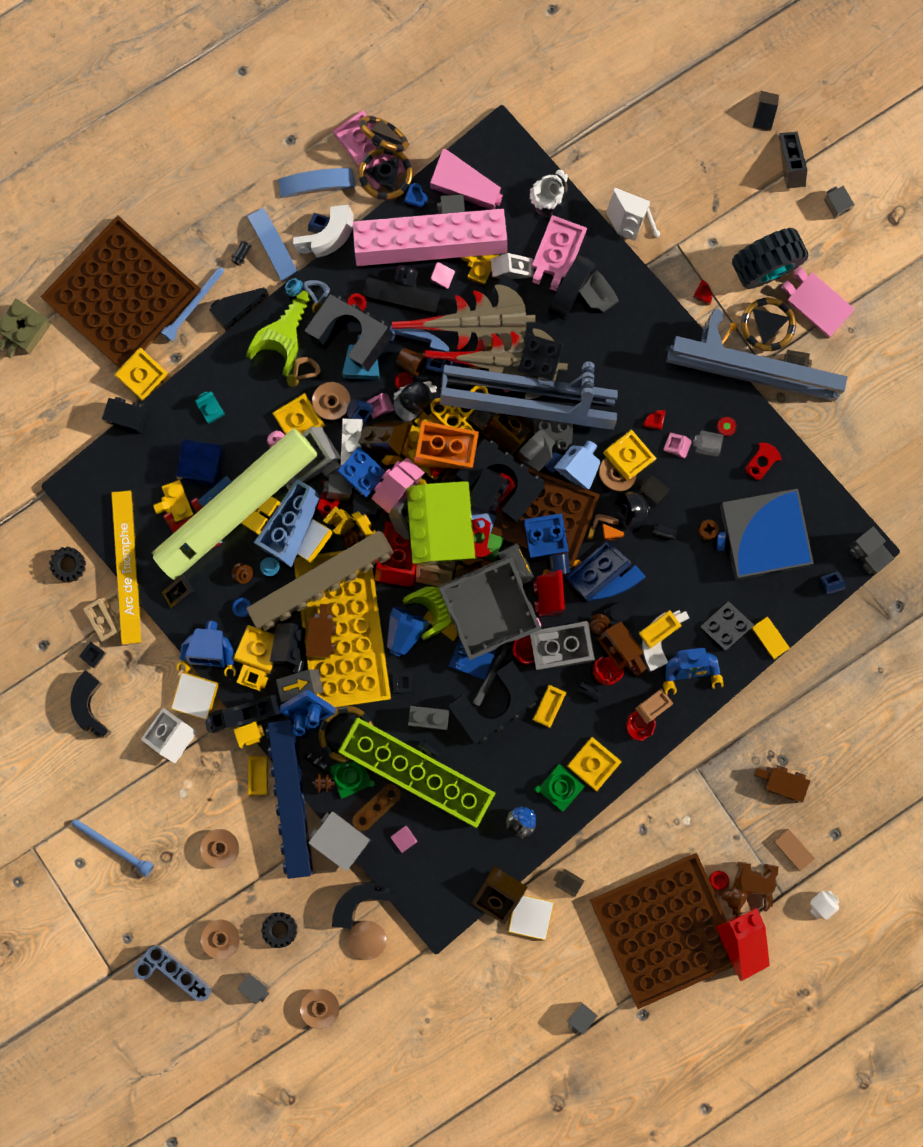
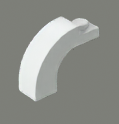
M350 206L330 207L329 223L321 232L314 235L293 237V244L298 253L308 254L314 252L316 258L339 249L346 242L352 231L354 214Z
M679 610L673 613L679 623L689 619L686 611L681 613ZM663 613V614H661L660 616H658L654 621H656L657 619H659V618H660L661 616H663L665 613ZM642 641V651L644 652L642 656L649 672L668 663L661 648V641L651 649Z

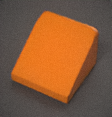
M605 524L602 525L603 539L605 541L623 538L624 532Z

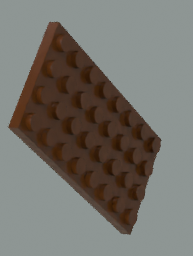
M446 468L441 483L461 482L456 478V474L460 469ZM491 468V470L500 475L501 473L515 479L514 475L505 468ZM528 468V472L532 476L538 475L544 480L545 489L520 521L515 524L502 514L501 511L516 492V481V488L502 502L500 506L501 511H492L491 513L497 516L491 534L504 538L503 541L511 544L518 542L520 547L529 550L524 519L562 514L568 545V552L566 553L569 556V564L573 567L600 494Z

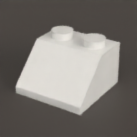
M615 188L606 214L617 234L635 241L650 201Z
M162 708L141 740L160 755L176 763L188 744L193 740L197 731L165 708Z

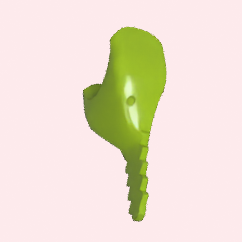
M302 291L296 296V299L292 300L293 304L288 305L289 310L284 311L285 315H282L280 320L257 332L247 351L246 357L248 359H252L262 350L271 349L278 351L286 361L283 375L288 376L295 363L299 349L296 327L299 326L300 315L304 314L303 309L307 307L306 302H309L308 292Z
M438 587L422 588L402 600L404 605L420 603L431 611L433 627L421 636L423 640L439 634L452 622Z

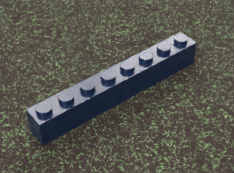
M294 720L271 722L266 727V736L268 739L270 738L271 746L268 747L269 757L273 759L271 775L275 777L276 783L273 786L274 796L278 799L276 814L280 816L281 823L278 824V832L280 836L282 835L283 839L281 853L285 855L283 871L285 875L287 874L288 879L308 877L314 874L309 844L310 839L308 838L309 831L297 736L293 734Z

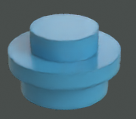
M296 278L289 280L285 285L286 293L289 296L299 295L302 292L303 283Z
M273 557L263 559L260 564V569L266 576L276 575L280 568L279 562Z

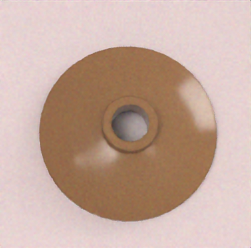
M327 382L320 385L315 390L312 398L315 412L327 420H335L344 416L350 402V395L347 389L335 382ZM331 399L335 400V404L332 406L328 404Z
M605 458L600 464V479L609 489L625 491L634 484L636 476L627 481L608 458Z
M215 829L207 833L202 839L200 853L203 860L209 866L225 868L231 865L238 857L239 843L235 835L230 831ZM218 845H223V852H218Z
M219 919L210 922L205 926L201 934L203 950L207 955L215 959L230 957L236 952L240 944L238 929L227 920ZM219 935L224 936L225 940L223 943L218 941Z
M312 990L301 1001V1017L312 1028H327L336 1021L339 1015V1002L336 996L328 990ZM317 1005H323L324 1010L322 1012L317 1011Z

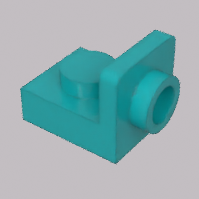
M204 392L197 397L198 399L195 402L208 424L225 415L212 392Z

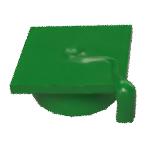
M340 762L330 767L331 776L342 799L367 787H376V782L374 780L371 781L366 768L356 762Z
M559 764L540 787L534 788V791L542 793L563 812L585 786Z

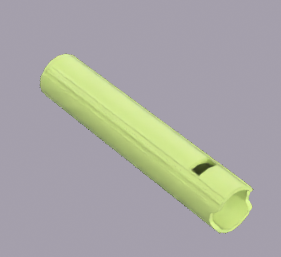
M293 428L157 547L152 552L155 562L173 580L178 579L317 457L316 450L297 429ZM187 543L190 548L186 550L183 544Z

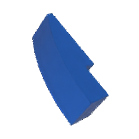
M635 565L622 577L617 576L588 602L619 595L637 585L646 576Z

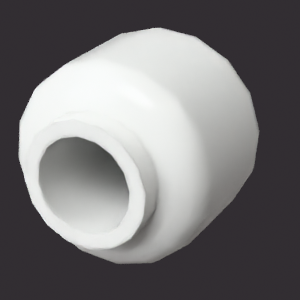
M821 891L810 901L812 907L810 912L817 919L821 917L824 920H828L839 910V900L831 891Z

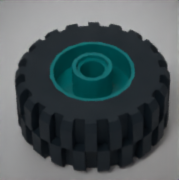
M787 228L775 231L747 245L738 254L734 255L732 265L742 286L746 289H754L797 269L807 261L809 253L798 231L794 228Z

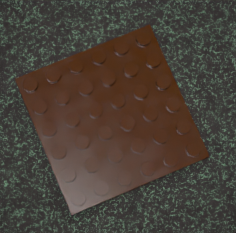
M117 215L40 297L116 366L121 368L139 347L145 351L161 334L160 332L163 328L167 327L201 289Z
M697 853L590 899L637 1009L733 967L716 929V926L727 921Z

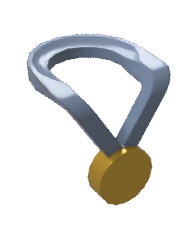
M309 280L304 282L303 288L315 302L312 310L317 314L323 305V301L329 294L330 288L324 282ZM318 285L322 287L324 293L319 301L308 286Z

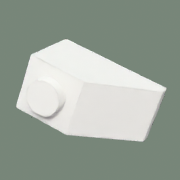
M510 253L491 258L492 277L501 279L504 274L510 279L534 277L533 259Z

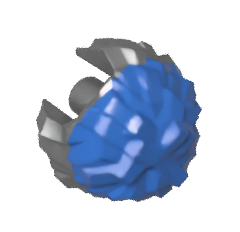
M517 807L510 811L506 820L507 829L513 825V829L519 831L516 836L522 839L530 835L536 826L534 811L526 807Z

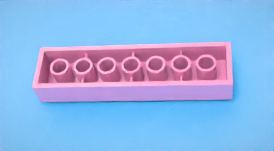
M504 209L353 222L357 266L507 253Z

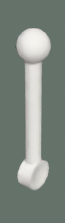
M648 206L647 215L654 231L653 236L658 238L660 232L655 226Z

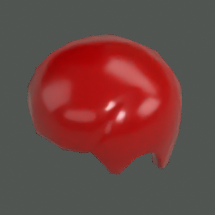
M530 635L514 640L512 644L513 657L517 662L524 665L535 662Z
M601 657L592 666L596 681L605 686L615 684L624 675V669L619 670L610 657Z
M637 711L631 713L626 722L628 734L633 739L644 741L647 737L652 736L656 726L655 719L647 724Z

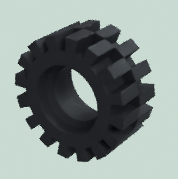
M67 546L66 548L61 547L60 550L54 551L55 554L51 555L50 558L52 559L49 561L51 565L49 568L52 574L63 582L70 583L73 580H79L78 578L82 577L83 571L86 570L84 556L75 548ZM67 557L72 558L75 562L73 570L69 572L61 569V562Z
M276 912L268 916L263 922L261 929L262 937L271 947L283 948L295 940L298 927L291 915L284 912ZM277 922H281L287 927V933L282 938H277L272 933V927Z

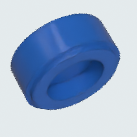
M726 532L718 533V551H725Z
M245 598L235 600L232 605L233 613L240 618L249 616L246 608L251 606V603Z

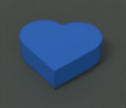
M413 183L409 186L404 200L405 204L422 208L427 204V196L423 193L420 184Z

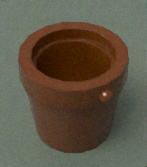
M403 348L397 357L396 365L409 373L410 378H416L425 365V353L419 354Z

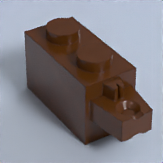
M320 604L319 614H315V617H309L307 658L331 659V655L335 654V643H332V635H336L337 624H333V615L328 614V604Z
M622 622L605 630L597 638L619 670L628 667L635 676H638L647 669L641 658L644 652Z
M779 765L776 768L767 767L766 771L759 768L755 769L753 776L763 779L762 784H765L763 790L803 803L811 781L806 779V775L795 772V775L788 773L787 768Z

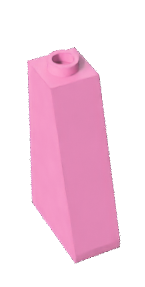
M443 148L430 182L431 189L448 195L463 194L465 201L494 210L496 205L499 206L503 197L500 194L501 188Z

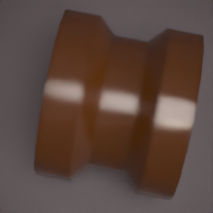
M713 520L704 521L698 529L700 538L705 541L713 540L719 532L718 524Z

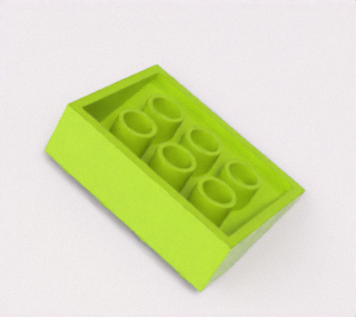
M469 482L422 484L408 487L406 490L413 564L422 566L475 559Z

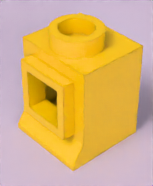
M336 506L323 520L327 524L334 525L336 528L333 531L343 536L356 525L353 522L354 519L347 511L339 510Z
M243 664L237 683L261 691L262 688L265 689L269 678L266 677V672ZM250 672L259 675L256 684L247 681Z
M257 722L234 729L241 749L245 745L251 746L261 742L260 739L263 738L262 736H265L262 725L258 726Z

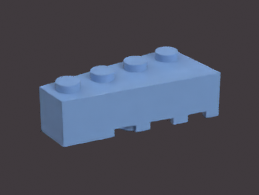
M297 479L254 543L268 554L292 567L321 496L312 487Z

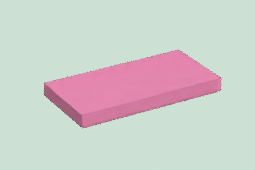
M363 110L333 131V134L358 167L363 158L370 151L377 148L360 129V119L367 116ZM367 123L370 130L375 126L372 123ZM378 155L371 160L366 169L393 159L396 156ZM400 159L397 177L406 171ZM365 173V176L377 191L383 187Z

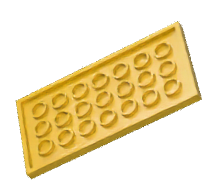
M343 551L318 554L312 563L301 557H296L294 560L296 579ZM373 569L366 573L362 571L356 575L357 578L353 581L343 582L340 584L341 587L333 592H326L323 594L324 597L322 599L307 603V607L300 611L302 626L306 628L304 638L306 649L309 617H315V614H319L320 604L329 605L328 614L333 615V624H337L336 635H332V643H335V654L331 655V659L307 658L308 670H319L324 692L317 694V696L335 708L391 700Z

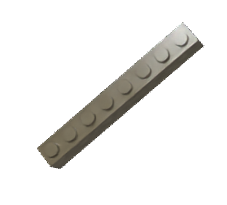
M377 531L246 609L257 629L269 630L275 626L274 623L278 620L284 621L291 617L290 613L305 609L307 603L322 599L324 597L323 594L328 591H336L343 582H351L362 571L366 573L374 568V564L387 561L394 552L385 535Z

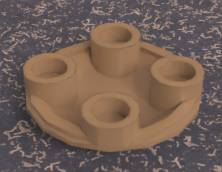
M362 921L350 930L348 946L356 957L362 960H372L384 951L387 936L379 924L372 921Z

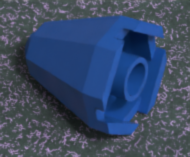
M394 607L390 614L387 642L390 653L396 656L405 655L430 625V622L422 617L412 615V612L398 607Z

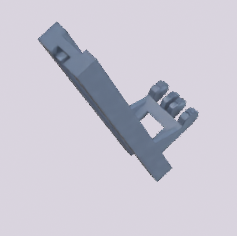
M714 309L705 322L701 342L676 336L674 346L670 345L666 360L668 363L834 402L845 391L848 377L725 348L718 331V326L723 319V313L719 309Z
M585 362L582 366L583 374L571 383L444 365L440 405L614 430L617 422V413L589 408L591 402L614 406L618 390L593 387L595 364L592 362ZM450 381L573 399L581 402L573 407L446 388V385Z

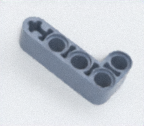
M161 945L150 947L134 967L135 976L142 980L149 978L159 969L197 1001H205L212 994L211 986ZM154 949H158L161 952L159 960L152 957ZM172 961L176 964L175 972H170L167 969L168 962ZM141 965L148 967L149 972L147 975L140 973ZM184 974L191 976L192 981L189 985L184 984L182 981ZM193 985L197 986L199 989L204 987L206 989L204 991L206 996H199L198 994L200 991L196 987L193 988V990H191L190 987H192Z

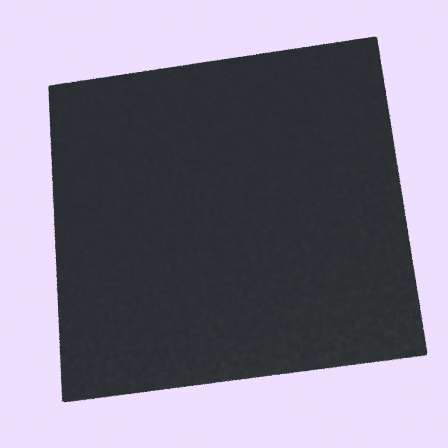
M500 105L446 150L501 188L500 194L503 197L500 205H496L495 209H504L507 253L532 258L534 262L551 216H543L534 209L531 203L532 200H530V189L534 187L533 184L536 181L542 180V177L556 173L557 170L561 169L504 105ZM440 155L412 178L411 184H420L423 193L427 196V204L424 207L418 208L404 203L407 189L401 196L383 201L360 221L438 214L437 203L441 202V196H449L430 187ZM567 178V196L552 215L587 228L576 259L580 255L596 264L592 273L597 270L605 278L619 300L618 303L603 313L598 308H591L579 292L571 311L562 320L548 312L549 306L556 294V291L550 289L554 278L553 275L544 272L539 285L532 283L533 277L511 280L519 284L517 294L524 302L526 315H535V323H526L524 343L526 344L528 334L534 335L532 329L535 328L546 332L555 342L564 344L559 363H567L568 367L567 371L558 370L555 381L571 383L583 374V364L585 362H592L595 364L593 387L618 390L614 406L591 402L589 408L617 413V422L614 430L573 424L572 446L584 447L587 441L595 443L597 447L593 455L600 460L601 464L607 458L603 452L632 430L656 457L650 465L636 475L634 484L625 491H614L606 487L600 479L598 467L589 491L600 494L576 557V560L583 562L606 542L603 539L602 525L605 524L624 532L622 539L609 540L631 562V565L619 576L622 577L636 565L646 577L637 585L619 595L599 601L587 602L565 580L564 577L569 573L562 574L565 605L562 616L539 617V612H535L534 601H538V595L534 593L533 582L537 581V576L543 575L545 569L551 570L550 561L546 556L530 558L529 550L521 547L534 575L531 581L522 584L536 617L541 623V629L585 621L590 625L591 618L594 615L603 614V611L620 602L629 616V619L623 622V624L641 649L643 639L638 633L648 627L658 616L667 613L669 610L672 613L679 610L681 613L686 611L689 619L680 623L681 627L661 641V648L667 661L674 658L678 651L705 648L706 653L717 657L720 669L719 675L722 676L724 685L722 687L721 683H715V689H713L711 683L713 675L674 680L677 692L673 694L672 688L667 692V696L673 702V705L654 718L656 726L652 736L647 737L644 741L633 739L627 732L626 722L628 716L637 711L636 707L660 689H663L665 692L663 683L667 681L665 680L666 665L651 672L646 669L638 676H635L628 667H624L622 678L613 685L605 686L596 681L592 666L599 658H607L609 655L597 640L600 635H595L591 631L595 656L594 662L536 670L535 662L528 665L517 662L512 655L511 647L502 665L509 660L513 661L538 700L535 701L536 705L530 710L524 709L519 713L520 717L512 722L508 720L504 723L505 727L497 733L491 732L486 741L481 744L478 742L474 744L447 704L463 693L479 715L494 717L502 713L508 704L507 689L496 674L480 706L473 704L484 680L449 667L459 636L455 641H452L440 632L426 640L420 637L405 655L396 656L390 653L387 642L390 614L393 608L398 607L412 612V615H418L423 618L429 611L426 606L420 603L404 605L402 600L422 588L438 586L416 582V571L412 587L374 581L391 700L351 706L364 711L371 719L374 727L416 749L422 739L428 740L430 745L442 752L436 761L495 792V795L476 828L367 768V773L371 781L374 780L376 782V787H367L343 799L336 785H331L328 793L325 789H321L320 793H318V789H315V785H312V781H315L318 774L323 778L329 774L332 782L334 780L330 772L325 774L322 770L320 771L304 758L305 754L310 752L318 759L320 756H323L322 762L329 765V767L340 762L331 759L322 750L318 738L319 726L310 729L305 728V734L297 736L304 799L321 820L327 812L331 814L333 811L370 839L355 861L372 881H377L378 888L380 886L391 887V890L396 891V898L390 902L434 954H439L485 914V912L471 903L494 866L522 882L784 654L782 653L773 660L752 629L729 650L722 651L719 648V644L700 627L729 601L754 626L768 617L791 648L873 577L872 573L869 574L864 570L861 560L854 558L850 553L851 549L849 546L874 526L886 540L883 545L895 558L900 553L899 548L751 382L666 362L670 345L674 346L676 336L701 342L703 328L623 238L617 234L615 229L569 178ZM464 200L465 212L491 210ZM352 227L348 239L339 249L326 256L313 259L289 280L296 278L303 285L304 282L309 280L324 282L330 288L329 294L323 301L324 304L330 294L336 298L340 296L346 301L352 294L358 293L363 295L366 277L392 282L397 266H407L405 277H407L408 268H415L418 271L416 287L441 294L436 313L364 296L366 308L363 313L369 312L378 322L383 320L392 326V322L413 321L456 314L457 301L455 295L463 298L467 302L470 311H474L476 308V298L473 291L476 290L488 297L500 278L492 277L491 271L485 286L468 279L467 276L471 268L468 267V262L461 260V257L357 266ZM437 262L455 271L448 289L430 281ZM286 282L140 403L144 405L148 412L141 434L114 425L111 426L47 479L41 487L116 577L117 566L112 492L131 491L139 604L179 652H181L182 643L194 633L195 629H205L207 621H214L218 624L217 630L222 631L224 637L228 638L235 656L247 625L255 628L256 626L250 615L240 618L233 613L232 605L234 601L239 598H245L253 605L296 579L294 562L292 567L275 558L280 565L278 573L274 576L264 575L260 569V564L263 559L273 556L254 543L259 535L240 523L221 540L222 544L212 548L183 573L189 579L197 594L171 609L161 592L175 580L170 578L159 567L152 554L157 547L173 534L164 518L167 512L157 514L153 505L162 502L161 498L165 497L162 486L180 480L192 512L196 514L197 512L191 503L193 499L202 498L226 476L231 481H234L270 449L267 438L272 432L281 431L285 435L272 414L273 412L304 393L312 404L315 390L327 382H335L344 386L350 395V401L355 399L366 402L379 394L387 393L393 405L394 393L399 391L395 386V378L398 374L406 372L396 365L399 353L403 348L419 354L425 353V350H430V343L395 335L394 342L390 341L378 357L380 380L343 378V368L348 347L357 343L358 335L362 333V326L358 323H347L341 326L325 347L312 340L305 332V329L316 315L312 310L315 302L308 293L309 302H306L307 307L303 309L304 314L300 315L301 320L298 321L299 326L296 327L299 348L296 359L302 357L311 358L317 362L321 371L316 377L299 379L298 385L291 387L287 383V377L283 375L286 361L278 351L266 349L258 352L252 359L246 357L249 346L257 332L280 320L281 316L285 315L284 311L289 310L288 305L293 304L292 300L297 298L286 293ZM318 285L308 286L319 301L324 293L322 287ZM421 329L443 341L449 347V352L476 351L478 345L476 333H471L468 343L458 350V332ZM426 358L423 369L413 379L414 382L430 381L432 385L437 387L436 392L432 393L433 401L440 398L442 373L425 369L428 359ZM304 362L299 365L297 376L315 373V368L310 363ZM293 365L292 369L290 370L288 376L293 374V372H294V365ZM448 381L446 388L470 391L477 385ZM486 387L488 394L525 399V392L509 391L505 393L504 389ZM204 392H212L225 415L208 424L195 402L198 399L197 397ZM545 395L534 399H525L573 407L581 402L579 400ZM329 400L328 404L331 406L334 405L335 400ZM431 404L424 411L428 416L431 414ZM436 405L434 410L440 413L444 410V407ZM461 408V410L465 413L471 411V409ZM478 410L467 421L474 431L479 432L476 448L486 439L481 432L498 413ZM659 410H665L662 430L643 427L645 419L650 414ZM395 411L373 419L370 414L365 423L363 422V430L365 426L381 421L404 420L399 418ZM347 412L344 416L335 420H327L320 417L325 425L323 430L340 457L343 419H349ZM525 417L531 424L534 425L535 418ZM723 417H730L736 422V431L729 437L721 436L717 431V424ZM450 418L447 423L450 426H455L458 421L455 418ZM413 419L412 423L417 427L418 425L414 422L415 419ZM670 433L686 436L691 440L686 458H681L664 451ZM758 443H768L778 450L781 461L774 462L760 481L755 480L746 473L745 468L759 451ZM362 447V450L383 470L387 471L390 469L392 471L394 464L384 465L382 463L384 455H370ZM515 453L513 461L520 464L521 462L515 457L517 453ZM400 454V457L402 459H405V456L403 454ZM765 457L757 459V464L760 467L767 465L768 461ZM544 467L539 471L546 475L552 476L544 470ZM752 469L753 474H758L756 469ZM556 471L555 475L552 476L554 478L572 484L558 471ZM426 472L421 478L427 484L441 483L444 472L439 475L436 481L429 477ZM320 473L305 484L312 487L321 496L323 487L320 481L328 478H325L323 473ZM284 485L271 497L281 503L289 490ZM353 488L349 501H339L338 509L347 511L352 518V514H354ZM798 489L814 564L806 568L784 572H769L762 576L735 580L729 555L730 546L727 535L725 551H718V534L713 540L705 541L698 534L699 526L706 520H713L718 524L719 532H725L720 511L722 502ZM637 492L649 503L650 512L648 513L647 520L639 528L626 530V528L622 529L619 524L598 520L592 540L587 539L596 514L616 518L615 511H619L618 505H615V500L619 493ZM316 507L312 519L333 531L336 527L323 521L325 518L320 516ZM381 507V512H377L378 517L368 518L372 524L370 530L383 533L385 522H391L390 513ZM261 513V515L264 516L265 518H267L268 521H269L270 517H268V516H266L265 514ZM660 522L663 526L676 528L677 533L674 541L660 536L656 538L655 535L651 534L654 523L658 524ZM355 525L351 530H359V528ZM333 531V534L318 554L348 549L344 544V536ZM503 541L501 549L506 548L512 544ZM237 563H244L252 568L253 576L248 583L242 584L232 578L231 572ZM377 563L373 565V567H374V568H373L374 580H375V573H376ZM839 572L845 581V590L825 595L820 577ZM296 610L290 613L291 617L284 621L278 620L274 623L275 626L266 630V632L275 635L276 624L293 623L303 627L301 612ZM431 624L429 625L426 632L432 629L433 626ZM304 641V644H303V649H302L303 651H306L305 641ZM504 644L497 647L488 673ZM307 659L305 660L302 671L308 670ZM234 661L233 664L237 670L236 675H233L234 671L232 669H228V677L224 674L227 665L224 667L190 664L200 677L219 683L216 696L227 708L276 695L280 710V705L285 702H281L276 679L294 674L290 672L292 666L282 667L274 663L270 674L267 673L266 675L269 679L265 689L262 688L261 691H257L237 683L243 664ZM250 672L247 681L256 684L259 675ZM412 672L413 692L393 693V673ZM583 681L597 690L601 689L600 691L603 695L598 703L595 701L591 702L592 699L577 692L578 688L582 687L580 685ZM548 685L566 692L550 728L533 720ZM410 706L449 710L447 731L409 727ZM283 713L257 722L258 726L262 725L265 736H262L261 742L257 744L268 757V747L271 746L270 738L268 739L266 736V727L271 722L292 720ZM341 714L331 719L325 736L352 714ZM591 737L621 761L597 792L567 767ZM326 739L327 744L333 751L340 754L338 750L341 745ZM559 764L585 786L563 812L542 793L534 791V788L540 787ZM517 807L529 808L536 815L535 830L523 839L516 836L519 831L514 830L513 825L509 829H507L506 825L509 812ZM407 826L418 842L401 853L391 836Z

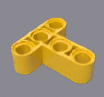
M475 386L470 390L471 392L480 391L488 394V390L484 386ZM440 398L432 401L430 406L431 414L442 425L450 426L447 421L450 418H455L458 423L452 427L474 431L467 421L478 410L471 409L470 412L465 413L461 410V407L452 408L451 406L442 405L444 410L438 413L434 410V407L440 405Z

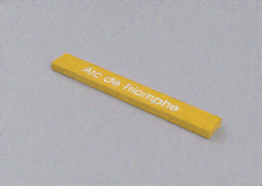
M112 492L122 645L142 643L132 492Z

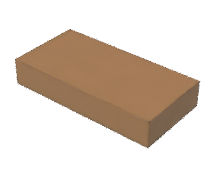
M660 689L635 709L648 724L673 705V702L663 689Z
M789 829L774 841L799 871H802L815 859Z

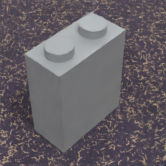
M332 811L331 814L327 812L320 821L323 824L319 830L315 828L308 838L311 839L309 844L344 871H348L370 839Z

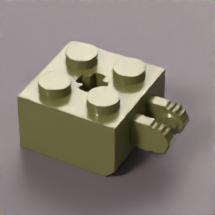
M15 298L0 320V335L3 336L0 341V352L5 349L10 341L13 344L7 351V357L12 358L19 347L30 354L50 327V321Z

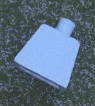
M587 441L584 447L571 446L554 468L572 484L589 490L600 465V460L593 455L597 445Z

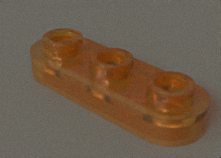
M393 784L386 785L354 815V827L360 831L368 830L399 801L401 797L400 789ZM391 790L395 792L393 798H389L387 795ZM375 804L381 806V809L377 812L373 809ZM364 817L366 824L361 825L359 819Z

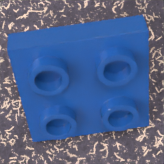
M562 514L524 519L530 558L568 552Z
M307 689L280 705V712L294 720L293 734L302 736V734H305V728H315L319 726V723L324 718L334 715L335 707Z

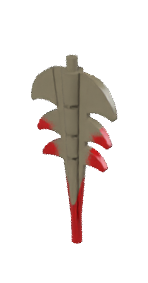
M495 285L499 296L497 307H492L491 302L484 294L474 290L473 293L476 298V308L474 311H470L467 302L463 298L455 295L457 301L456 314L413 321L392 322V329L456 331L459 336L458 350L468 343L471 333H476L478 337L476 351L484 350L492 341L491 334L495 333L499 335L503 342L505 351H509L512 343L510 331H514L524 340L526 323H535V315H526L524 302L516 291L504 285Z
M532 329L534 336L554 341L546 332L540 329ZM510 331L512 343L509 351H505L503 342L495 333L491 334V351L439 352L425 350V358L443 359L489 369L490 372H505L510 375L544 379L518 371L525 343L514 331ZM558 362L553 381L556 380L558 370L567 371V363ZM526 393L525 399H534L542 395Z

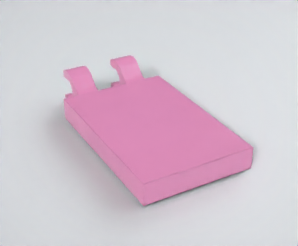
M553 215L551 216L532 264V268L536 269L532 283L539 285L543 273H548L554 276L550 289L557 292L561 279H564L576 259L587 231L586 227Z
M798 267L793 274L802 283L796 290L789 281H786L780 289L790 297L787 302L830 338L855 309L813 272L808 276L801 267Z

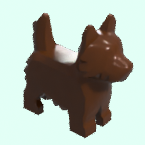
M738 861V871L733 888L725 890L721 899L725 900L728 906L733 909V915L736 913V916H738L749 894L763 895L764 911L767 912L770 907H773L771 902L774 901L772 894L777 886L776 877L779 866L764 864L766 872L761 874L756 871L753 872L750 863Z

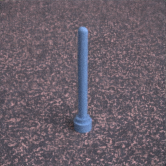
M222 267L217 268L172 325L163 328L160 333L167 340L173 342L177 337V329L224 273Z
M77 819L72 821V825L137 867L140 875L146 878L154 867L153 863L148 860H139Z

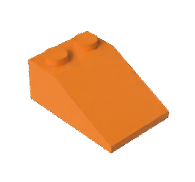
M422 421L413 463L431 468L472 469L479 432Z

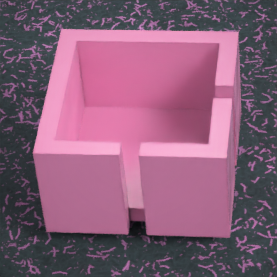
M408 458L403 462L398 461L393 466L392 471L388 469L382 476L384 480L379 482L374 488L375 494L371 499L386 512L390 513L393 506L403 497H407L406 489L416 485L425 472Z

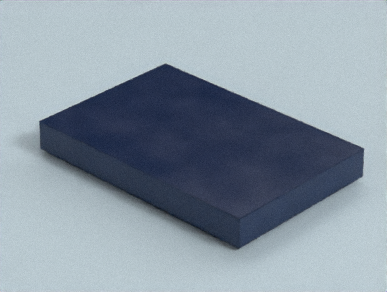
M607 540L564 578L588 602L631 565V562Z

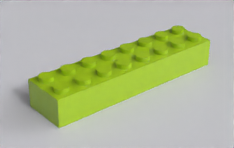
M360 718L355 719L338 750V753L476 828L495 795V792Z

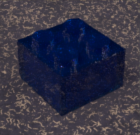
M182 439L176 474L177 479L184 482L215 486L218 482L223 452L221 445Z

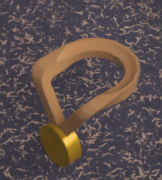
M308 357L296 359L294 372L287 377L288 385L294 387L298 385L299 379L318 376L321 371L319 365ZM304 362L310 363L315 368V373L297 376L298 367Z
M596 514L587 539L592 540L598 520L617 525L619 520L607 515Z

